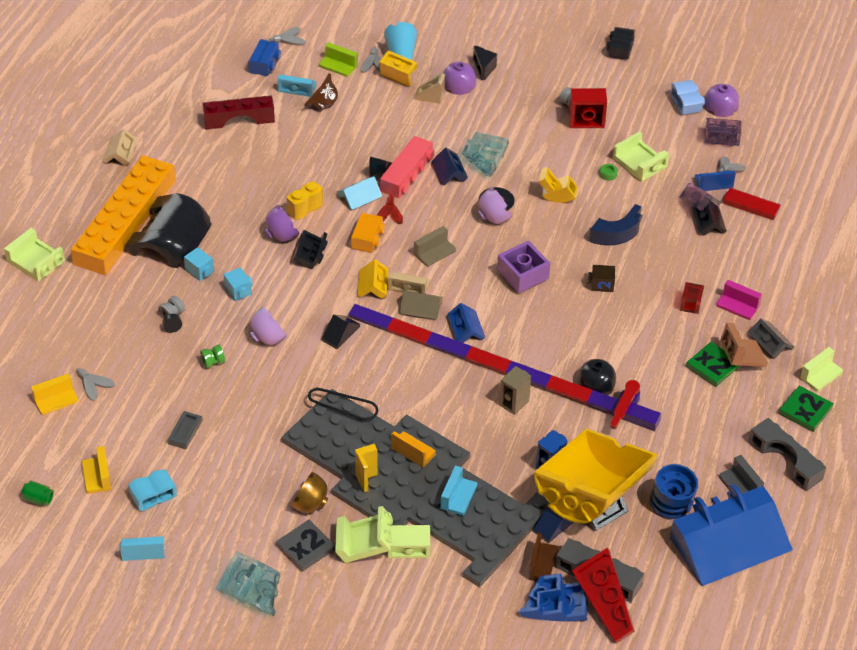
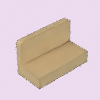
M125 129L119 131L110 138L103 162L106 164L115 158L126 166L130 162L137 138Z
M390 272L388 290L400 293L411 291L426 294L430 279Z

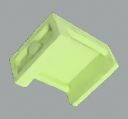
M638 132L614 146L613 160L639 181L643 182L668 167L669 153L665 150L659 154L642 141V133Z
M32 228L28 229L4 248L6 261L38 282L65 261L63 248L58 247L55 250L37 239L36 231Z
M383 506L378 507V515L354 522H349L345 516L337 518L335 552L344 563L390 551L393 539L391 533L393 518L390 512H387Z

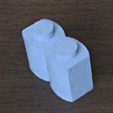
M692 80L672 83L670 93L682 115L702 112V107L705 104L704 97L700 95L698 86Z

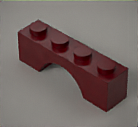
M272 95L202 103L205 130L223 128L229 119L236 116L251 117L257 124L275 123Z

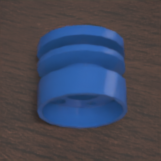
M680 464L663 466L655 477L650 495V504L654 511L667 519H677L687 515L692 508L698 489V479L695 473L688 467Z

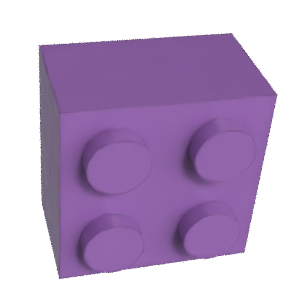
M528 240L499 254L497 271L520 293L549 279L550 262Z

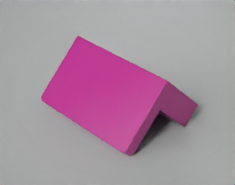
M727 280L724 284L723 295L718 300L716 306L744 319L751 320L760 307L762 294Z

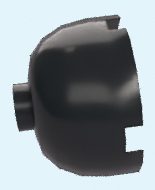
M597 358L590 359L580 367L577 384L609 395L613 392L616 384V373L609 362Z

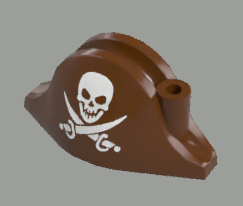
M328 73L317 91L304 104L305 107L315 106L322 111L333 106L338 98V91L332 82L330 73Z

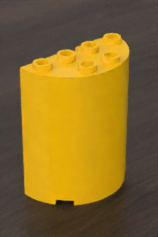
M586 428L534 472L535 482L540 495L543 494L550 503L548 506L556 514L572 522L588 523L601 516L653 468L657 454L626 443L625 446H620L615 438Z

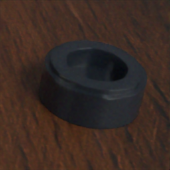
M169 314L162 320V325L166 332L174 333L181 329L182 320L177 314Z

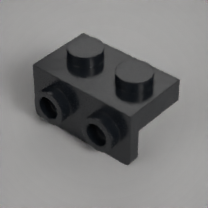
M303 230L292 260L310 269H313L316 264H320L324 257L322 251L325 250L328 244L326 240L328 233L324 232L321 237H318Z

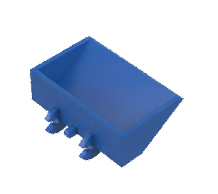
M735 484L728 485L730 491L727 492L729 499L720 502L717 496L711 498L713 505L707 507L702 498L696 497L694 498L696 504L693 505L695 512L673 520L670 540L701 586L793 551L776 504L764 486L742 494Z

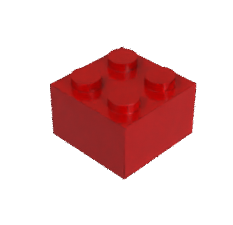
M571 88L569 104L570 128H605L608 103L606 88Z

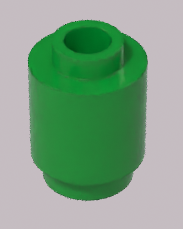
M30 480L23 485L21 494L26 501L40 506H49L54 496V490H51L49 486Z

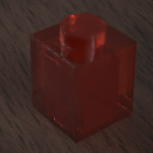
M685 283L680 311L699 314L704 285Z

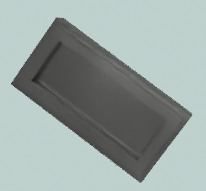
M184 411L167 440L168 444L187 450L203 421L202 416Z

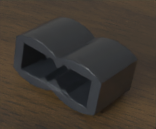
M615 27L614 31L610 32V39L607 43V51H609L610 57L630 58L635 38V29Z

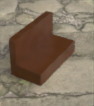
M542 533L537 534L529 569V580L536 582L540 576L552 575L558 548L557 545L542 543Z

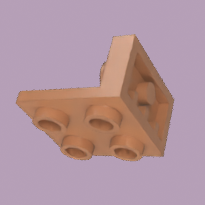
M726 323L720 343L731 365L766 367L768 362L757 341L741 339L734 323Z

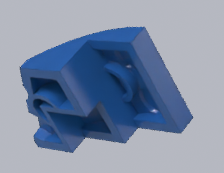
M561 573L540 576L535 588L528 596L529 600L525 607L520 609L521 616L532 619L561 622L587 620V595L579 582L565 584Z

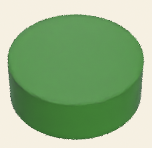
M612 164L601 166L600 177L607 181L616 179L618 173L616 166Z

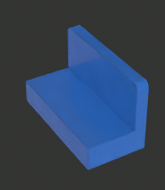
M733 170L695 174L694 180L698 192L729 189L734 187L736 173Z
M459 303L448 313L457 341L464 343L472 335L481 340L485 338L478 315L474 309Z

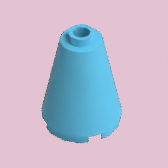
M397 22L395 26L389 25L384 31V38L389 51L412 60L418 36L415 26L407 22Z

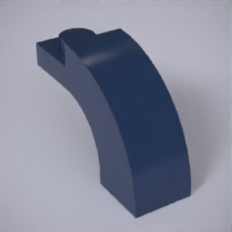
M635 204L621 220L607 221L598 218L590 229L589 242L613 246L633 239L639 232V225L643 216L641 214L642 206Z

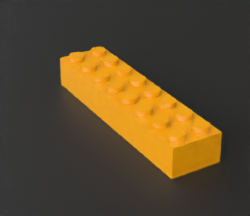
M142 155L71 248L73 265L106 276L127 248L125 245L132 234L138 232L152 214L150 208L157 197L166 195L176 181L174 165Z

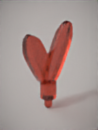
M390 194L387 197V203L381 208L377 216H382L384 222L390 214L395 223L402 224L403 216L396 205H394V197Z

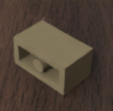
M515 366L501 379L499 405L514 415L529 402L531 375L528 372Z

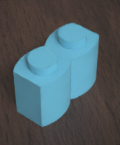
M166 469L156 470L149 476L136 478L128 484L129 495L139 511L150 509L158 503L166 502L177 496L176 485Z

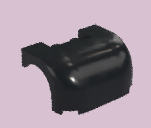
M174 193L159 196L150 208L153 215L150 217L147 225L143 227L141 232L133 233L125 246L133 256L137 255L139 249H153L159 252L172 268L180 266L179 262L184 259V256L200 245L212 225L210 216L195 199L187 195Z

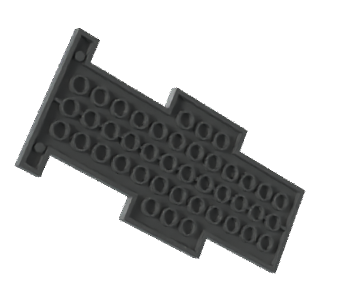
M327 393L319 401L360 417L367 418L374 415L352 400L339 395ZM316 404L281 437L282 443L340 478L341 480L331 489V494L365 516L378 515V507L383 506L392 515L393 524L391 525H406L408 522L413 525H430V535L472 561L463 572V578L479 588L534 529L550 504L544 496L536 492L523 505L463 468V478L477 482V488L465 515L441 509V495L454 467H462L470 458V452L407 414L393 426L378 416L365 421ZM394 431L398 434L404 431L436 450V455L422 468L391 449V434ZM375 444L378 450V475L368 478V491L364 492L356 477L355 449Z

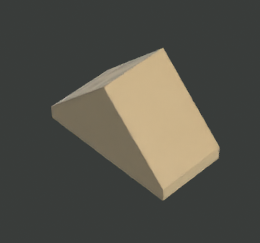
M442 72L420 85L415 99L441 104L445 88V74Z

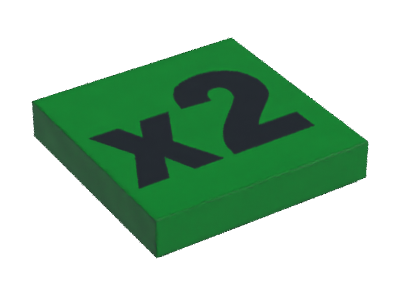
M713 342L708 343L686 362V367L715 387L740 367L731 365L725 351Z
M799 385L780 408L779 414L814 432L831 411L834 403Z

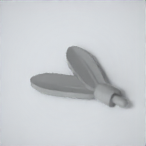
M293 27L281 35L269 38V41H283L293 45H305L306 43L302 38L295 37L300 32L299 27Z
M376 46L371 49V55L361 65L362 73L369 71L373 64L381 72L379 64L381 58L378 56Z
M725 156L720 159L721 167H719V172L728 170L744 171L746 169V166L742 164H730V160Z
M77 368L78 375L84 380L86 394L92 401L97 398L96 386L112 388L115 385L107 377L89 374L86 370Z

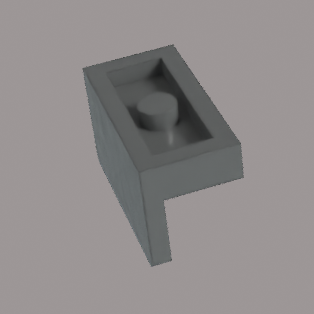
M761 318L748 332L773 358H776L785 347L789 349L795 347L771 322Z
M742 455L734 457L732 468L719 474V478L728 489V485L735 484L742 494L764 486V482Z

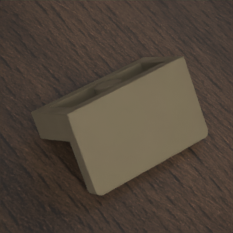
M444 226L414 241V255L427 267L456 252V248L448 241V229Z
M403 291L400 313L438 319L443 297Z

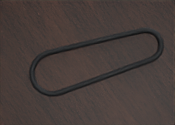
M318 387L308 392V399L311 402L360 420H371L378 415V406L370 400ZM318 390L372 404L376 411L371 417H360L311 398V393Z

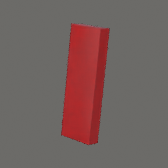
M729 188L723 199L724 204L771 220L775 219L781 204L733 188Z

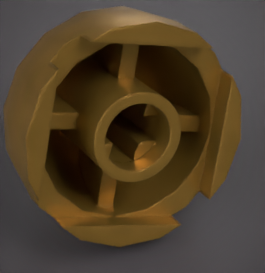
M312 471L290 506L303 513L315 512L318 507L323 509L329 499L326 497L328 488L324 479Z

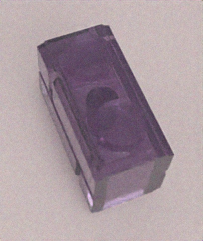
M706 118L704 143L729 146L740 145V120Z

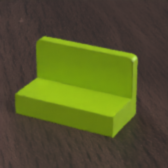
M328 42L325 45V57L319 63V67L349 77L358 66V53Z

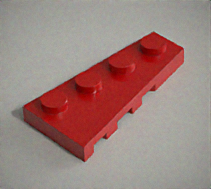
M607 547L573 569L572 572L613 639L618 643L635 632L610 550Z

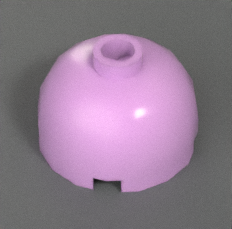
M493 187L482 194L479 199L480 210L478 213L483 220L487 219L493 224H501L512 217L511 212L505 210L507 207L506 203Z
M264 306L253 315L250 324L253 331L250 334L256 342L261 340L266 345H273L287 337L280 325Z

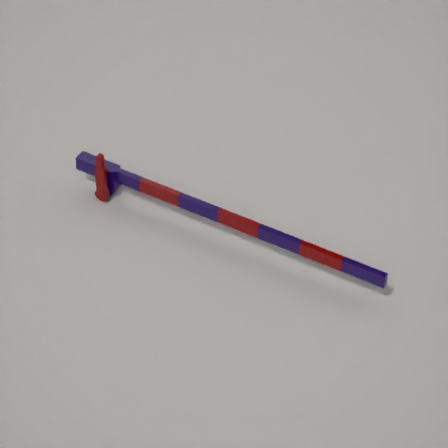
M354 304L348 314L349 318L505 375L517 366L531 375L532 385L613 414L614 417L610 423V428L616 429L620 420L623 419L655 431L661 420L660 412L638 405L640 401V384L636 380L627 381L625 390H622L619 398L616 399L358 304Z

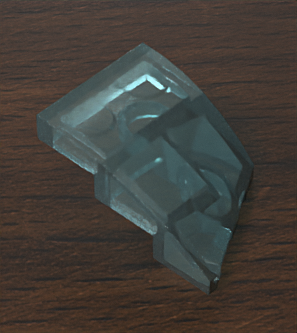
M475 132L472 140L467 139L462 156L487 176L491 177L507 150L509 139Z
M237 551L216 589L257 608L259 611L274 616L276 612L274 600L278 595L277 585L280 573L264 563Z

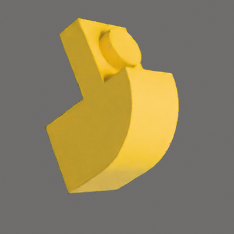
M548 167L541 169L539 183L544 187L542 196L546 200L566 203L576 199L578 186L570 175L557 179Z

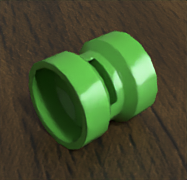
M220 344L213 346L209 350H200L201 359L206 369L216 363H225V356Z

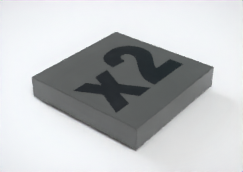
M307 520L276 541V545L302 572L335 550V544L310 520Z

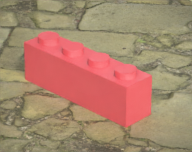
M414 136L380 178V191L398 199L403 193H406L409 185L415 182L420 171L425 169L427 162L432 160L434 156L433 142Z

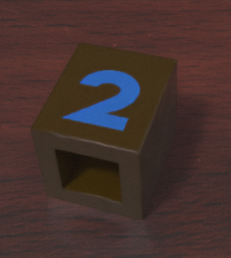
M592 266V272H588V283H591V291L614 292L615 266Z

